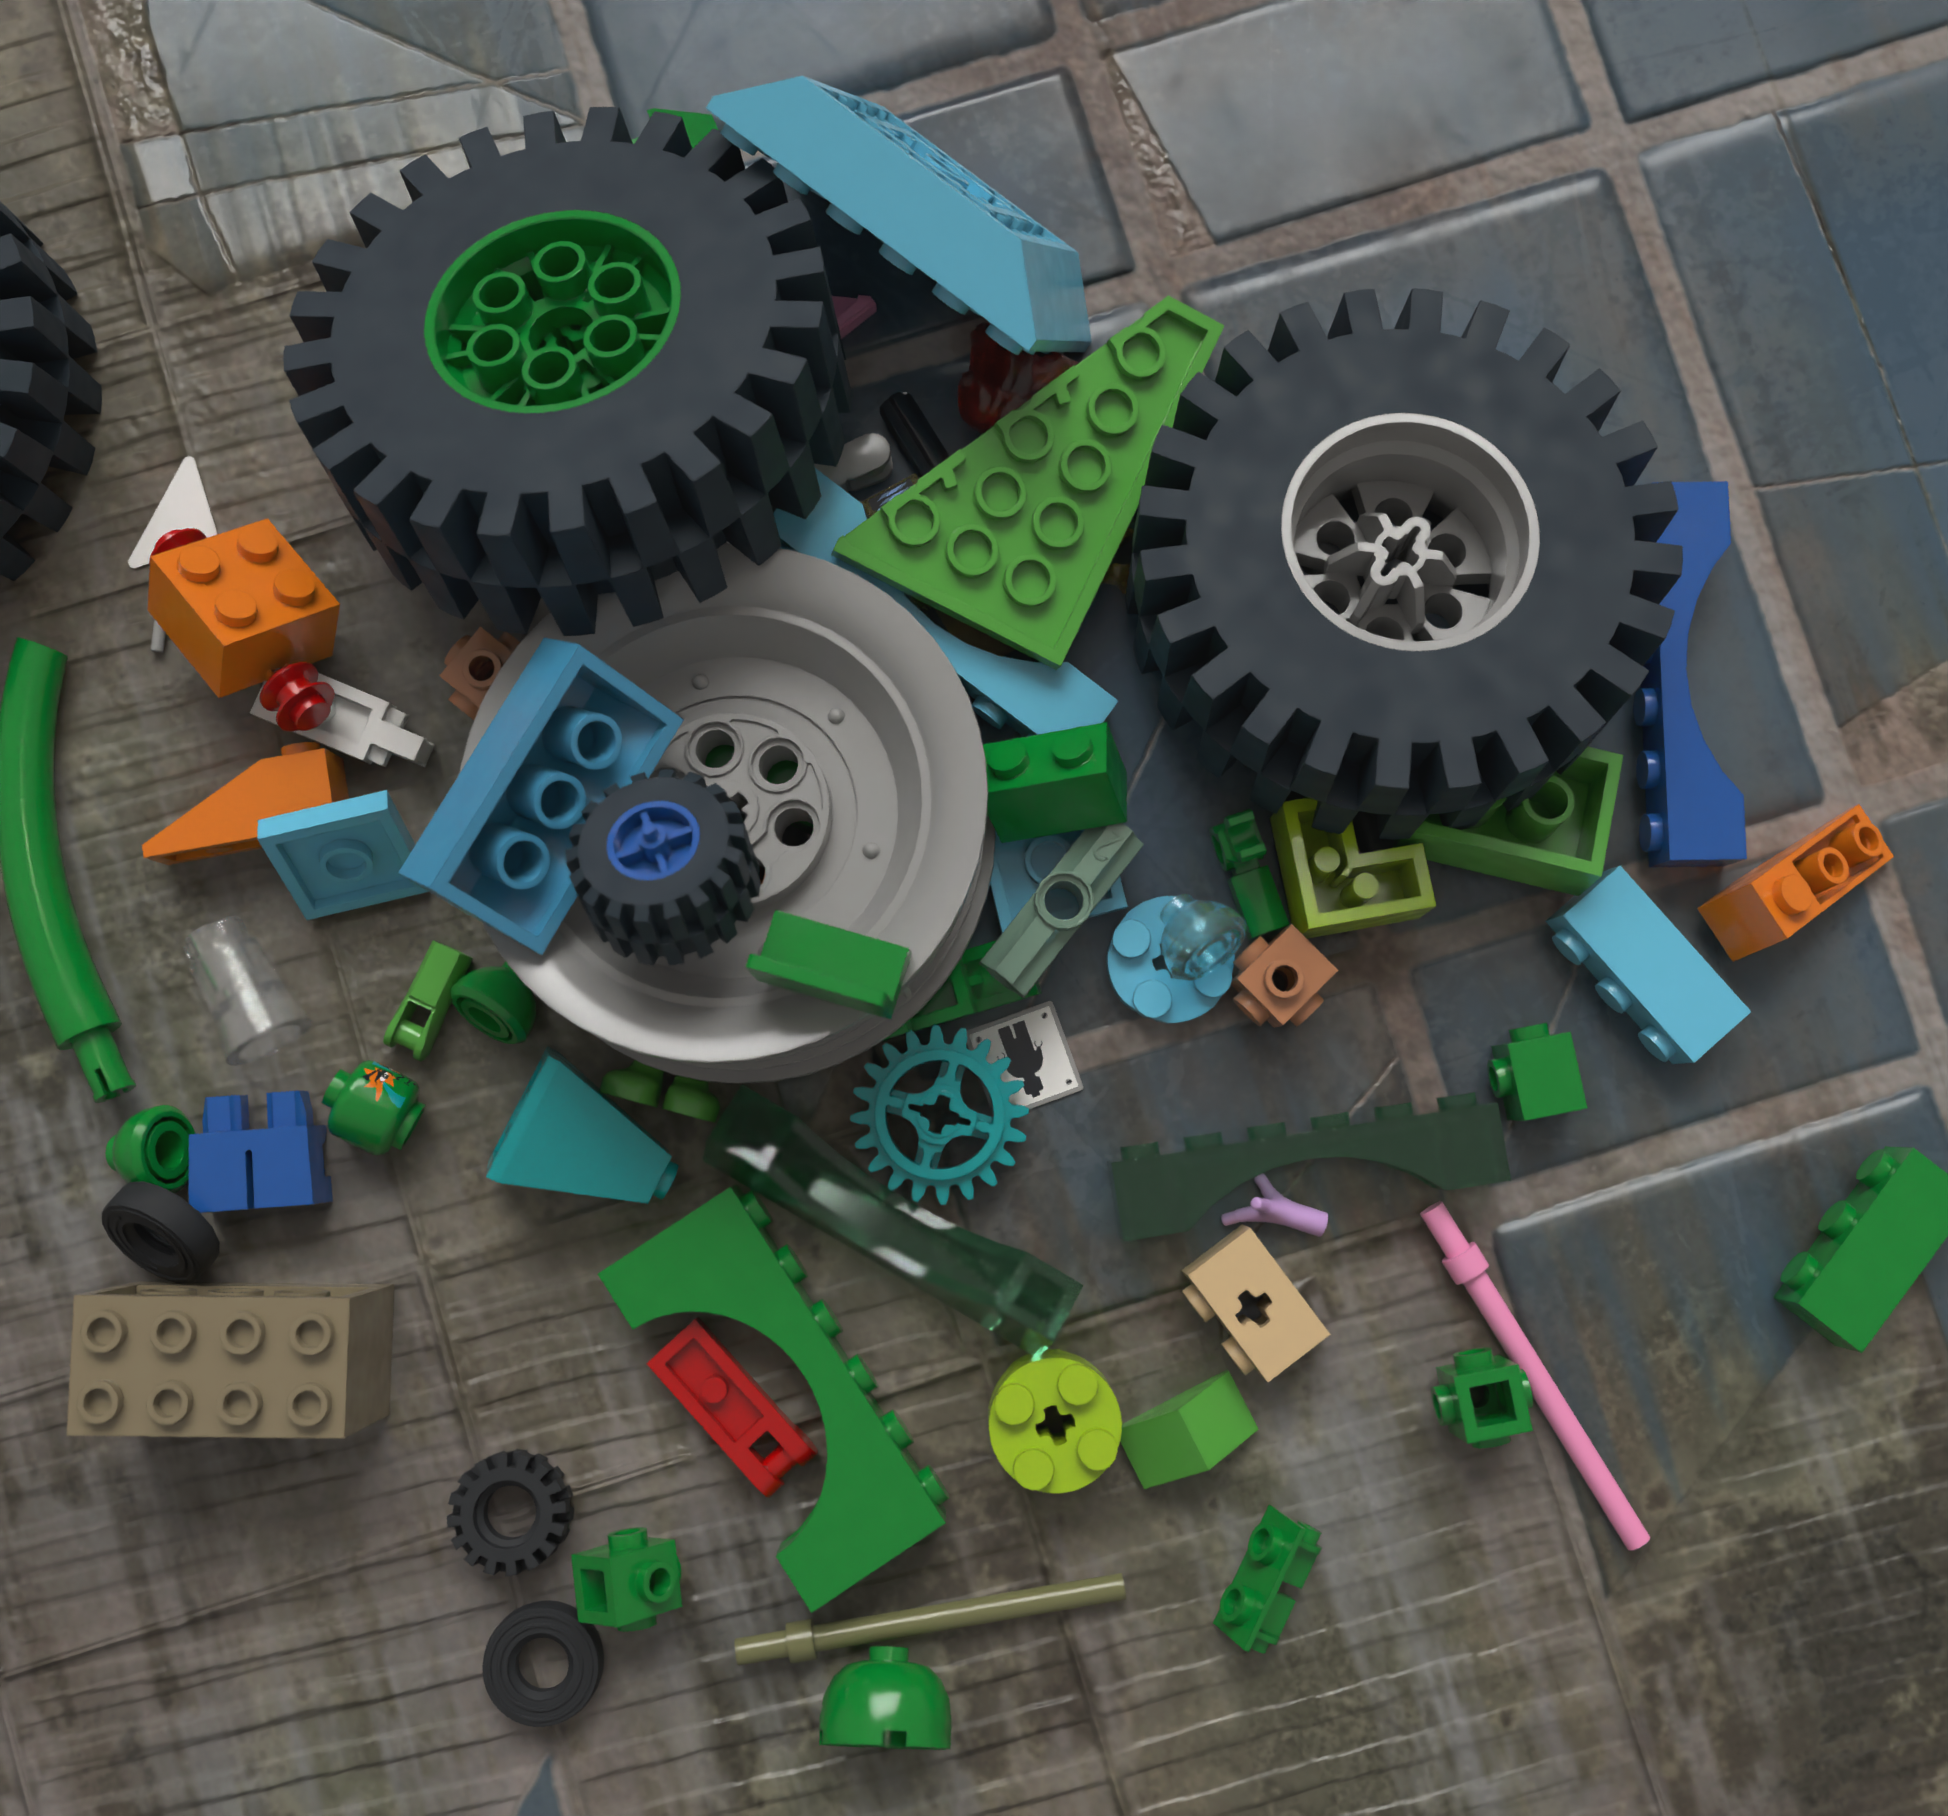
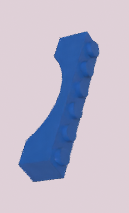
M1728 481L1672 482L1679 510L1656 543L1683 546L1682 575L1659 604L1675 610L1672 624L1666 639L1643 665L1649 672L1641 683V688L1636 691L1633 703L1635 723L1643 728L1644 750L1639 753L1637 758L1636 777L1639 787L1645 789L1646 814H1643L1640 820L1639 841L1642 850L1648 852L1649 868L1721 867L1747 859L1744 795L1722 771L1703 738L1691 704L1686 667L1688 633L1697 599L1712 568L1731 544Z

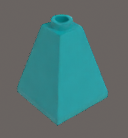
M547 1046L488 1160L486 1177L502 1184L648 1204L652 1196L661 1200L665 1197L677 1174L679 1165L670 1161L672 1156L667 1148L609 1096L599 1092L600 1088L562 1054Z

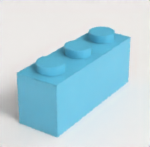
M1620 865L1603 871L1602 877L1580 896L1574 895L1545 921L1556 933L1552 940L1557 949L1575 965L1583 963L1599 981L1595 985L1599 996L1616 1012L1622 1014L1626 1011L1642 1029L1638 1033L1641 1043L1653 1056L1662 1062L1669 1060L1672 1064L1695 1063L1751 1013L1749 1008Z

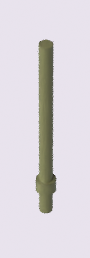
M1122 1573L817 1625H814L812 1618L787 1622L785 1630L735 1638L737 1665L740 1666L789 1657L790 1663L793 1664L818 1659V1652L1126 1600Z

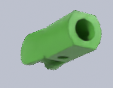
M433 940L405 998L387 1027L383 1044L390 1048L396 1044L414 1051V1059L421 1062L424 1061L436 1042L452 1003L450 990L460 978L465 976L473 957ZM417 1005L432 1011L425 1027L410 1021Z

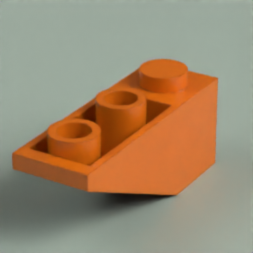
M1860 804L1743 875L1697 909L1731 961L1734 962L1788 939L1886 864L1894 855L1884 842L1878 828L1872 824Z

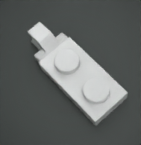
M318 673L317 682L328 683L335 692L330 714L323 723L314 729L292 732L370 765L374 762L386 767L391 755L394 754L420 766H426L435 744L427 741L424 737L403 729L409 715L396 710L397 707L385 700ZM264 681L250 713L278 726L276 722L277 711H268L260 703V693L267 682Z

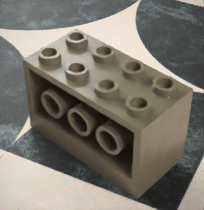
M138 1281L74 1295L67 1436L345 1439L390 1415L395 1284L230 1282L178 1284L174 1282Z

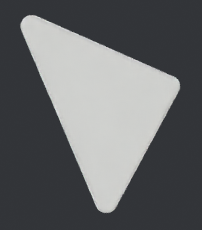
M185 457L128 560L130 567L138 568L149 564V559L156 542L169 531L195 528L202 531L207 538L218 534L193 457Z

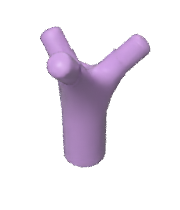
M1264 1173L1258 1174L1254 1178L1264 1198L1254 1197L1251 1200V1206L1239 1208L1221 1215V1221L1224 1226L1239 1222L1276 1223L1318 1237L1323 1235L1328 1222V1213L1285 1198L1272 1186Z

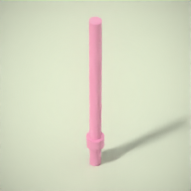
M1442 1201L1427 1207L1420 1215L1446 1256L1443 1258L1442 1263L1456 1285L1463 1283L1509 1359L1519 1364V1368L1525 1371L1533 1398L1627 1550H1635L1642 1547L1650 1540L1648 1532L1485 1270L1489 1267V1264L1475 1242H1467Z

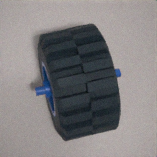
M660 770L658 777L649 779L646 773L643 772L630 776L632 783L622 788H619L614 783L603 790L605 799L601 803L590 801L581 813L586 822L573 825L569 835L573 848L566 850V865L571 873L569 878L596 933L604 943L609 941L613 951L624 958H627L634 952L641 964L654 966L658 957H665L669 966L685 964L684 955L697 952L699 959L714 953L711 947L712 943L721 939L727 944L738 934L735 927L736 921L748 922L754 911L751 898L759 897L761 885L757 872L760 871L757 859L735 801L730 802L726 791L717 783L707 787L704 777L689 772L683 779L678 778L676 770Z

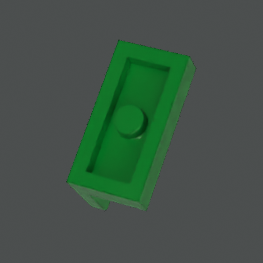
M775 910L761 955L750 953L745 968L760 982L891 1020L912 952L910 948Z

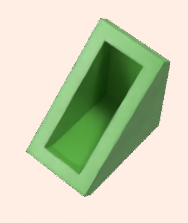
M1227 1369L1123 1423L1120 1443L1143 1488L1147 1489L1209 1471L1259 1429Z

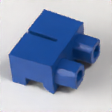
M308 1091L266 1093L268 1128L249 1130L248 1095L205 1097L202 1120L203 1133L189 1134L188 1203L200 1213L333 1202L331 1176H325L322 1147L326 1140L327 1127L326 1125H314L313 1110Z

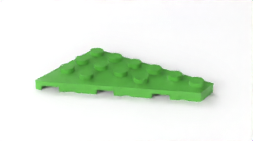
M1168 295L1145 312L1140 319L1129 327L1123 328L1102 347L1076 366L1073 365L1035 393L1030 400L1019 408L1012 410L997 421L992 428L962 450L959 449L922 476L916 484L884 504L878 512L845 536L842 535L838 539L831 555L1057 670L1061 667L1139 505L1142 485H1145L1150 454L1155 438L1162 425L1173 428L1181 392L1198 372L1202 374L1225 325Z

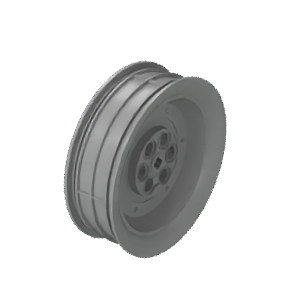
M723 544L717 549V553L728 588L714 597L699 603L679 571L655 580L664 616L662 619L633 627L615 592L598 594L595 634L563 636L551 613L544 617L518 644L499 670L483 698L469 732L460 772L544 637L580 644L684 719L649 778L658 777L660 770H676L679 779H683L689 772L704 777L707 787L714 783L722 787L726 791L729 801H735L740 813H744L746 816L744 824L758 866L765 869V878L760 886L759 897L751 898L754 911L748 922H735L738 934L727 944L721 939L712 943L711 947L714 953L699 959L697 952L684 955L685 964L669 966L665 957H658L653 966L639 963L634 952L627 958H624L613 951L609 941L604 943L596 933L578 896L542 955L490 926L482 924L503 959L527 987L549 1007L578 1027L592 1033L613 1049L644 1065L676 1076L716 1083H765L806 1076L847 1061L869 1050L896 1032L927 1004L943 986L962 958L977 928L987 900L993 872L996 832L987 814L988 784L986 759L979 726L968 694L949 659L935 639L917 619L886 592L859 575L826 560L779 548L769 559L758 566L731 544ZM719 745L735 747L733 757L726 765L718 768L705 766L707 755L713 748ZM788 760L798 764L796 774L786 783L774 784L767 781L768 772L776 763ZM807 821L814 825L810 839L804 844L787 846L782 843L783 833L792 823ZM775 910L910 948L912 955L892 1019H886L758 981L745 966L750 953L761 955Z

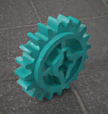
M933 1025L930 1033V1043L927 1045H922L917 1035L910 1030L911 1032L906 1033L907 1052L901 1054L888 1043L882 1046L884 1054L889 1060L887 1068H882L872 1063H866L864 1066L867 1073L876 1080V1084L873 1088L856 1087L853 1090L857 1097L869 1102V1109L850 1115V1121L870 1126V1133L861 1137L855 1143V1146L858 1149L870 1147L878 1149L879 1154L872 1160L868 1170L875 1172L887 1165L891 1166L894 1170L888 1183V1189L891 1191L898 1188L905 1179L912 1180V1199L915 1202L922 1198L926 1187L929 1185L936 1188V1195L941 1205H946L950 1186L954 1184L959 1186L961 1192L968 1200L973 1199V1177L980 1176L984 1182L994 1187L997 1184V1180L993 1170L990 1168L991 1163L998 1161L1007 1166H1014L1016 1163L1003 1146L1006 1141L1023 1142L1026 1140L1027 1136L1010 1126V1120L1029 1114V1108L1022 1105H1013L1009 1102V1096L1024 1087V1083L1020 1080L1009 1082L1001 1080L1000 1076L1008 1068L1011 1060L1009 1057H1005L993 1064H989L986 1061V1056L991 1046L989 1039H985L978 1044L975 1050L971 1051L966 1048L967 1030L965 1028H960L953 1042L946 1044L944 1043L939 1025ZM942 1061L939 1075L934 1085L927 1091L912 1094L894 1089L899 1080L913 1068L928 1062ZM965 1068L978 1076L987 1088L992 1101L993 1117L978 1113L968 1108L963 1102L960 1090ZM939 1095L950 1098L949 1109L959 1113V1117L969 1119L971 1123L970 1125L958 1122L956 1125L945 1124L941 1133H935L929 1130L931 1120L921 1116L922 1112L912 1110L910 1105H933L937 1102ZM887 1112L902 1116L916 1127L919 1142L915 1160L905 1155L893 1140L888 1126ZM964 1135L986 1140L982 1148L967 1161L951 1167L937 1168L941 1153L945 1145L952 1138Z

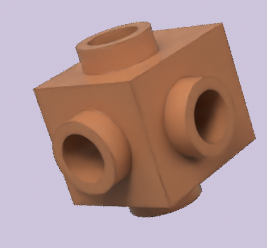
M481 626L472 637L465 635L459 639L448 652L444 661L447 667L439 675L456 689L448 700L475 720L482 700L496 675L520 642L506 631L497 640Z
M1291 924L1282 929L1269 943L1259 936L1233 961L1241 970L1231 981V985L1239 992L1233 998V1001L1258 1026H1261L1267 1020L1275 1028L1283 1026L1290 1020L1297 1027L1323 1003L1324 999L1317 991L1338 969ZM1274 971L1279 973L1284 979L1282 991L1278 990L1272 982Z

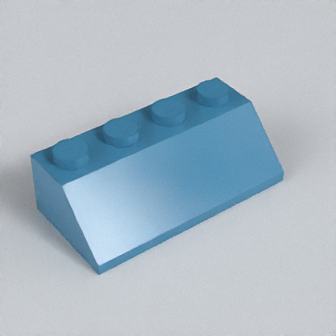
M544 637L398 873L466 914L542 955L578 896L569 878L571 873L566 865V850L573 848L569 839L573 825L586 822L581 813L590 801L601 803L605 799L603 790L614 783L619 788H622L632 783L630 776L643 772L649 778L684 719L580 644Z

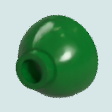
M506 961L502 966H487L471 971L452 986L450 992L454 1007L476 1029L492 1039L505 1044H519L526 1041L532 1031L536 1018V1001L533 991L522 982Z
M170 1105L146 1108L131 1116L117 1134L108 1141L105 1152L106 1160L109 1167L116 1171L127 1184L129 1182L144 1181L161 1186L175 1194L189 1182V1134L196 1133L188 1117L178 1108Z

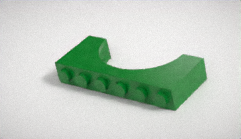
M737 1184L718 1194L598 1273V1276L632 1330L648 1321L674 1313L705 1312L726 1316L741 1321L769 1337L794 1361L806 1378L819 1405L827 1441L826 1475L821 1495L815 1507L796 1531L781 1542L776 1558L810 1612L813 1613L946 1523V1509L942 1503L950 1499L934 1469L928 1464L920 1470L907 1450V1447L913 1444L914 1440L898 1413L892 1409L884 1414L871 1394L879 1386L865 1361L859 1354L849 1359L836 1336L842 1333L843 1329L824 1299L814 1304L800 1283L808 1277V1274L798 1256L788 1244L779 1249L765 1227L772 1223L773 1219L760 1197L753 1189L744 1194Z

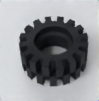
M521 1449L508 1452L502 1451L474 1464L475 1466L465 1472L458 1480L460 1486L458 1490L451 1493L448 1504L453 1505V1513L447 1516V1528H455L457 1536L452 1538L451 1541L456 1550L460 1547L464 1548L468 1553L464 1560L472 1567L479 1563L485 1566L483 1572L495 1575L500 1571L506 1572V1576L518 1575L523 1570L528 1569L530 1571L540 1565L557 1551L558 1546L565 1541L570 1531L567 1529L569 1522L574 1517V1507H570V1498L573 1496L571 1486H566L561 1478L564 1473L558 1466L552 1467L547 1462V1457L539 1453L536 1455L527 1453L528 1450ZM517 1486L526 1490L533 1498L536 1507V1517L532 1527L526 1534L518 1537H507L498 1533L490 1524L488 1504L492 1495L499 1488Z

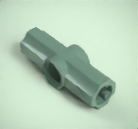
M1123 823L1084 829L1050 874L1041 881L1035 893L979 964L1002 985L1024 998L1075 932L1084 924L1090 913L1144 846V843ZM1054 889H1065L1071 892L1076 897L1079 905L1078 914L1074 918L1067 920L1057 919L1047 911L1044 903L1045 895Z

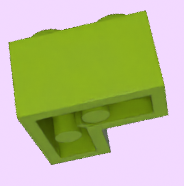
M1311 798L1285 801L1277 814L1273 813L1270 817L1291 923L1306 938L1415 920L1436 907L1423 843L1359 854L1352 821L1341 834L1329 833L1311 827L1318 800Z

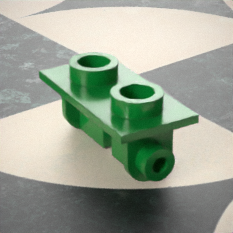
M1268 1505L1260 1524L1256 1526L1249 1538L1248 1550L1232 1584L1226 1588L1222 1595L1220 1609L1213 1624L1247 1652L1252 1648L1265 1654L1270 1644L1277 1645L1280 1640L1279 1636L1296 1602L1293 1598L1278 1590L1283 1581L1302 1589L1317 1555L1322 1550V1547L1317 1544L1322 1533L1298 1520L1296 1523L1274 1506Z

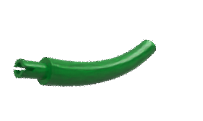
M16 637L0 706V868L3 886L21 958L57 1049L74 1050L93 1093L94 1102L102 1103L121 1096L119 1090L122 1089L124 1093H128L137 1085L135 1080L131 1078L112 1036V1033L122 1025V1022L97 971L84 938L72 900L60 844L55 799V738L60 694L68 656L36 642Z

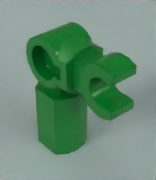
M1251 809L1224 818L1223 823L1212 826L1209 829L1212 845L1221 867L1225 872L1232 871L1233 877L1228 879L1227 882L1248 940L1290 925L1268 865L1260 867L1258 860L1263 859L1267 850Z

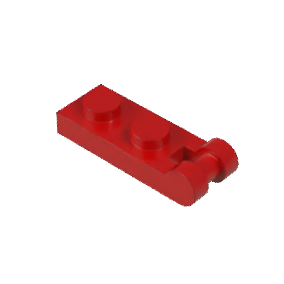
M699 1317L695 1318L646 1363L751 1483L767 1498L772 1497L785 1485L782 1477L796 1464L803 1467L818 1454L816 1446L809 1437L786 1416ZM768 1430L780 1445L764 1458L753 1448L752 1444Z

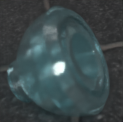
M1187 893L1175 897L1165 905L1160 913V919L1165 924L1161 937L1162 954L1165 964L1172 976L1177 980H1196L1209 975L1225 964L1241 946L1247 927L1245 919L1223 903L1212 900L1195 901Z

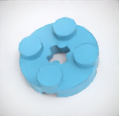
M1162 896L1140 903L1125 915L1113 931L1106 954V969L1111 987L1124 1005L1142 1017L1164 1024H1175L1195 1019L1216 1005L1231 985L1235 954L1228 930L1219 917L1212 913L1205 904L1194 899ZM1170 942L1174 950L1184 949L1187 961L1180 965L1181 976L1171 978L1166 969L1156 971L1152 959L1161 955L1159 944Z

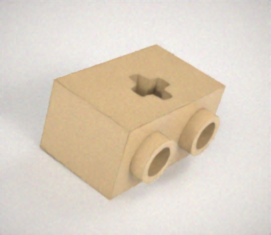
M1241 1224L1181 1270L1191 1283L1182 1291L1205 1323L1216 1316L1230 1335L1221 1345L1245 1376L1255 1369L1264 1380L1269 1382L1331 1335L1250 1227ZM1245 1291L1254 1297L1263 1296L1256 1304L1261 1314L1253 1321L1244 1314L1236 1317V1314L1242 1309L1238 1297Z

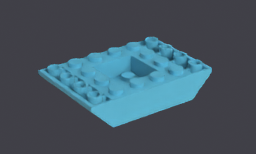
M805 76L720 94L711 98L706 109L725 122L720 133L726 139L751 155H755L759 151L768 158L778 162L773 173L798 192L807 195L811 190L818 196L830 201L831 203L826 213L840 225L855 234L860 235L863 228H865L884 243L879 253L893 265L911 275L916 268H919L937 282L932 290L936 297L961 314L965 315L968 310H971L988 320L990 325L985 332L1005 349L1019 355L1021 350L1032 355L1036 351L1046 355L1050 352L1062 355L1064 352H1085L1091 344L1092 340L1079 253L885 107Z

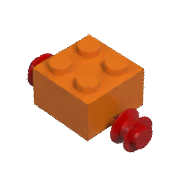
M267 518L208 538L202 531L195 528L172 530L160 537L149 559L148 612L217 697L222 698L267 681L260 693V703L268 711H277L276 722L282 730L308 731L323 723L330 714L335 692L328 683L317 682L318 671L312 663L333 656L340 603Z

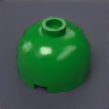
M869 1647V1660L847 1664L833 1676L823 1696L820 1712L819 1745L917 1750L951 1749L952 1720L950 1700L942 1680L930 1667L909 1662V1648Z

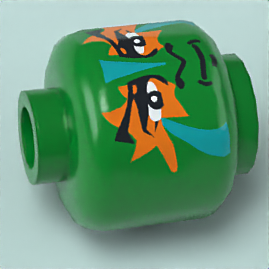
M374 1060L360 1063L351 1074L340 1069L331 1081L321 1101L323 1105L331 1108L327 1123L329 1132L333 1136L375 1156L383 1155L391 1147L401 1151L413 1133L426 1107V1104L418 1101L420 1088L417 1082Z

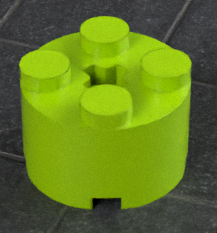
M1042 1349L1025 1354L1011 1363L999 1378L988 1406L989 1435L994 1453L1007 1473L1026 1489L1055 1494L1072 1492L1091 1484L1116 1459L1122 1434V1418L1119 1404L1102 1372L1078 1355L1060 1349ZM1056 1405L1061 1415L1071 1414V1417L1063 1421L1064 1430L1052 1434L1048 1426L1037 1427L1036 1424L1045 1420V1408Z

